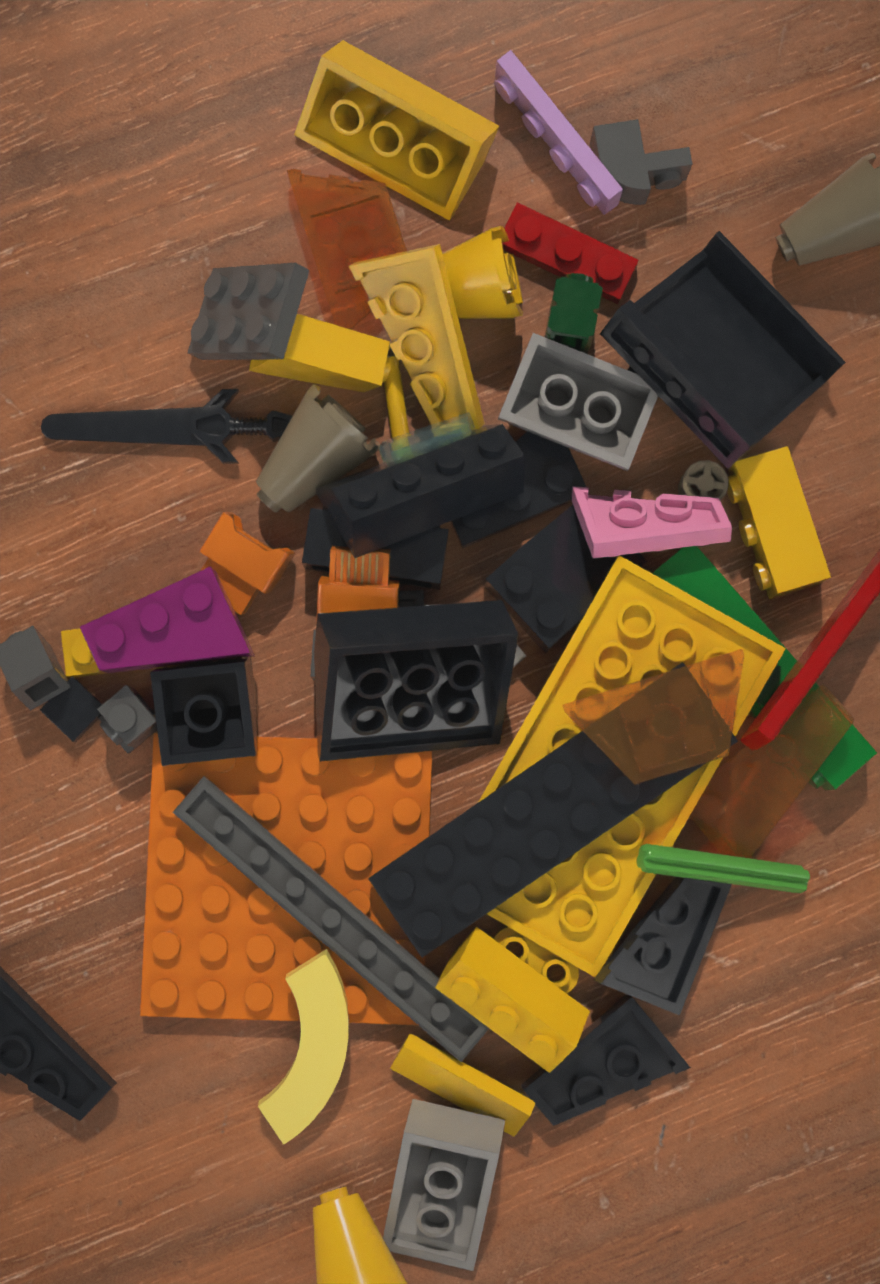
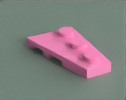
M572 486V503L592 558L616 557L625 554L731 542L732 525L719 498L662 494L656 500L631 498V491L614 490L613 497L588 495V487Z

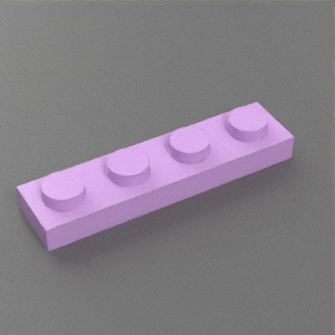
M510 50L496 61L494 85L500 96L508 104L515 103L523 113L522 120L528 131L535 138L541 136L551 148L549 153L556 166L562 172L569 171L579 183L577 189L584 201L591 207L596 205L604 215L619 204L623 191L622 187L515 54Z

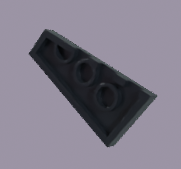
M0 966V1073L5 1076L8 1074L27 1084L29 1091L81 1121L117 1082Z

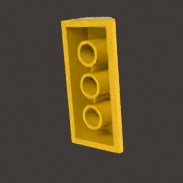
M342 40L321 56L294 135L443 218L450 220L480 171L499 129V125Z

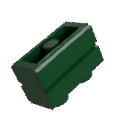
M570 273L566 277L556 279L544 337L588 354L595 333L597 313L603 289L599 286V283H593V278L578 273Z

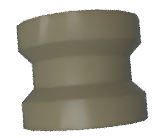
M710 460L698 461L692 464L681 477L678 484V495H699V497L719 498L721 501L728 489L727 474L715 462ZM691 485L696 486L697 490L700 491V493L696 491L695 487H691Z

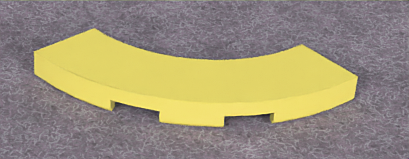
M327 949L287 973L285 978L293 992L299 1010L301 1024L299 1049L286 1076L258 1103V1108L283 1145L300 1134L324 1108L334 1092L346 1059L349 1039L348 1002L342 979Z

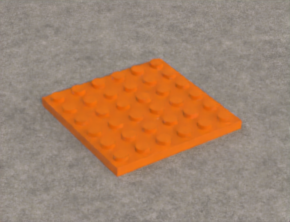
M154 733L140 1016L300 1021L295 997L285 980L286 974L327 949L344 985L348 1002L349 1023L418 1025L178 818L173 811L203 776L207 777L425 965V956L423 958L420 956L368 878L429 837L432 751L319 761L317 738L257 736L256 756L162 766L158 733Z

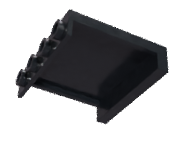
M720 231L712 237L701 252L635 303L629 300L622 305L600 333L728 469L822 387L846 363Z

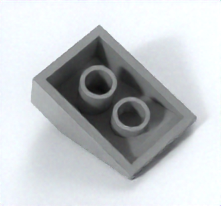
M412 1099L403 1134L383 1239L390 1252L474 1271L505 1126L504 1119Z

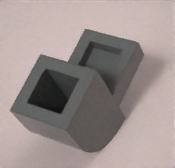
M639 119L593 127L590 148L622 187L621 202L644 205L647 202L651 186L655 185L656 189L665 190L677 187L682 181L687 180L693 165L690 147L645 154Z

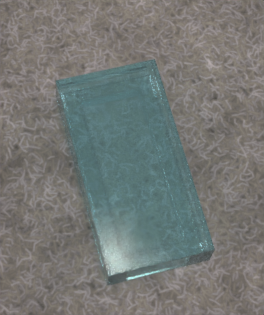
M468 412L385 440L378 446L383 463L386 462L387 464L470 436L475 426L471 414Z

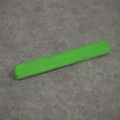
M651 844L642 845L639 848V855L636 859L637 866L646 873L793 893L805 892L810 880L809 871L804 870L799 865Z

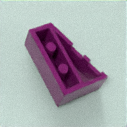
M211 566L80 626L98 669L107 673L168 667L188 663H203L231 658L255 657L220 578Z

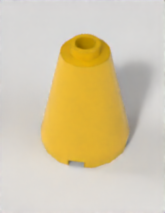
M503 226L491 228L442 253L458 319H511L523 316V311L518 306V304L523 303L514 255L504 254L502 243L509 241Z
M346 1186L319 1195L321 1204L312 1208L317 1284H408L359 1193L349 1195Z

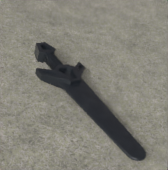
M222 389L203 407L51 414L42 420L41 431L46 438L52 440L205 446L223 464H239L225 447V444L232 438V435H240V433L241 435H244V433L246 435H249V433L250 435H253V433L255 435H258V433L262 435L264 433L273 442H277L289 424L292 415L272 410L264 419L262 417H259V419L257 417L254 419L253 417H250V419L248 417L245 419L244 417H241V419L236 417L235 419L225 409L240 391L239 389Z

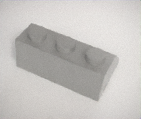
M533 333L498 420L628 471L658 395L636 373Z

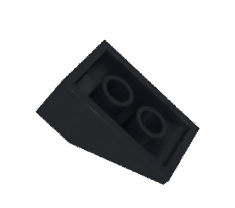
M572 505L489 575L485 580L484 587L496 600L503 601L511 617L546 654L581 622L618 556L592 558L576 511ZM640 553L620 555L640 567L647 562Z

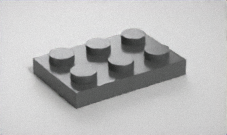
M296 262L213 268L204 286L205 296L199 316L191 329L192 339L187 353L201 360L284 359L310 270Z

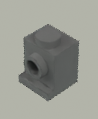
M128 685L124 686L97 709L101 713V716L98 718L101 721V728L116 745L120 744L127 754H130L157 731L155 712L137 690Z

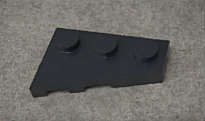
M528 431L516 441V444L525 455L524 493L452 520L451 524L462 549L572 502V486L586 487L570 449Z
M675 877L593 980L680 1015L732 884Z
M626 994L582 1032L577 1047L555 1069L549 1073L541 1067L521 1084V1087L554 1126L602 1106L610 1098L632 1089L635 1091L651 1085V1081L672 1072L678 1074L691 1067L633 997Z

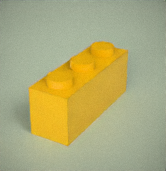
M788 446L739 460L728 469L727 494L733 504L738 502L743 520L739 521V530L746 547L752 546L757 560V563L753 564V573L761 591L766 589L769 599H773L822 584L830 579L831 575Z
M478 927L451 954L435 986L437 990L549 1073L577 1047L590 1013L587 1008Z

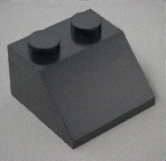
M251 657L159 667L150 672L162 766L257 755V700Z

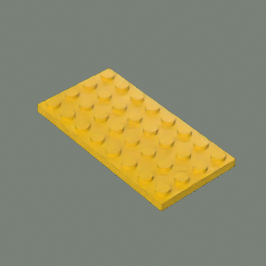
M618 555L478 802L681 662L685 664L731 732L736 736L786 648ZM728 749L488 912L487 915L591 976L596 977L606 963L656 875L643 872L637 866L636 859L639 855V848L644 844L665 847L673 846Z

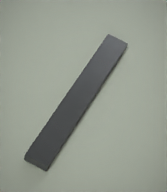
M203 776L173 811L178 818L460 1062L463 1061L488 1031L489 1028L435 988L439 977L207 777Z

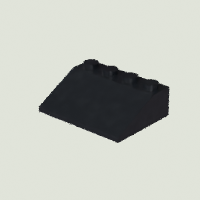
M494 600L318 613L314 663L319 761L500 744L519 635L503 601Z

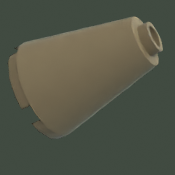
M874 153L861 157L780 224L782 234L775 238L787 262L795 259L796 263L800 266L880 245V166L875 169L872 167L877 157Z
M313 384L307 390L256 480L257 485L261 488L257 496L276 513L281 508L291 512L317 494L316 488L340 479L374 456L381 448V445L375 438L367 444L366 440L368 438L363 434L366 428L329 394L323 400L318 398L320 387L316 384Z

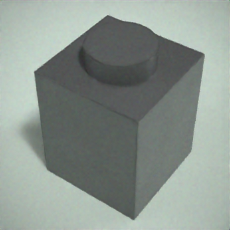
M34 626L12 634L5 642L0 644V667L11 691L30 711L71 688L51 645Z

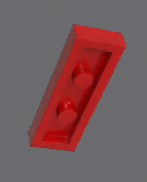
M518 202L504 227L509 239L508 242L502 243L504 251L559 277H566L570 273L590 276L594 279L593 283H599V286L603 288L601 297L616 304L619 303L639 261L622 251Z

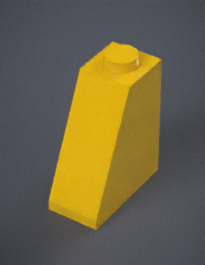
M297 313L284 359L251 360L249 371L367 392L382 386V383L385 382L389 375L391 358L387 355L390 341Z

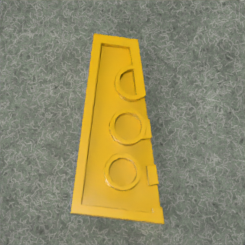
M440 244L359 261L348 266L355 280H360L370 299L367 303L376 319L380 318L392 341L389 345L398 361L402 360L412 379L410 385L436 435L441 436L480 429L485 423Z

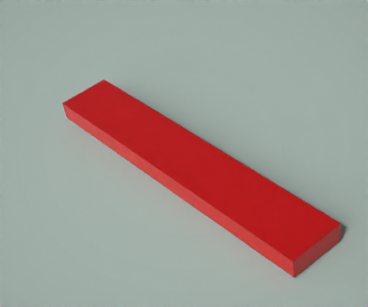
M880 549L740 739L752 751L758 750L775 739L879 595Z

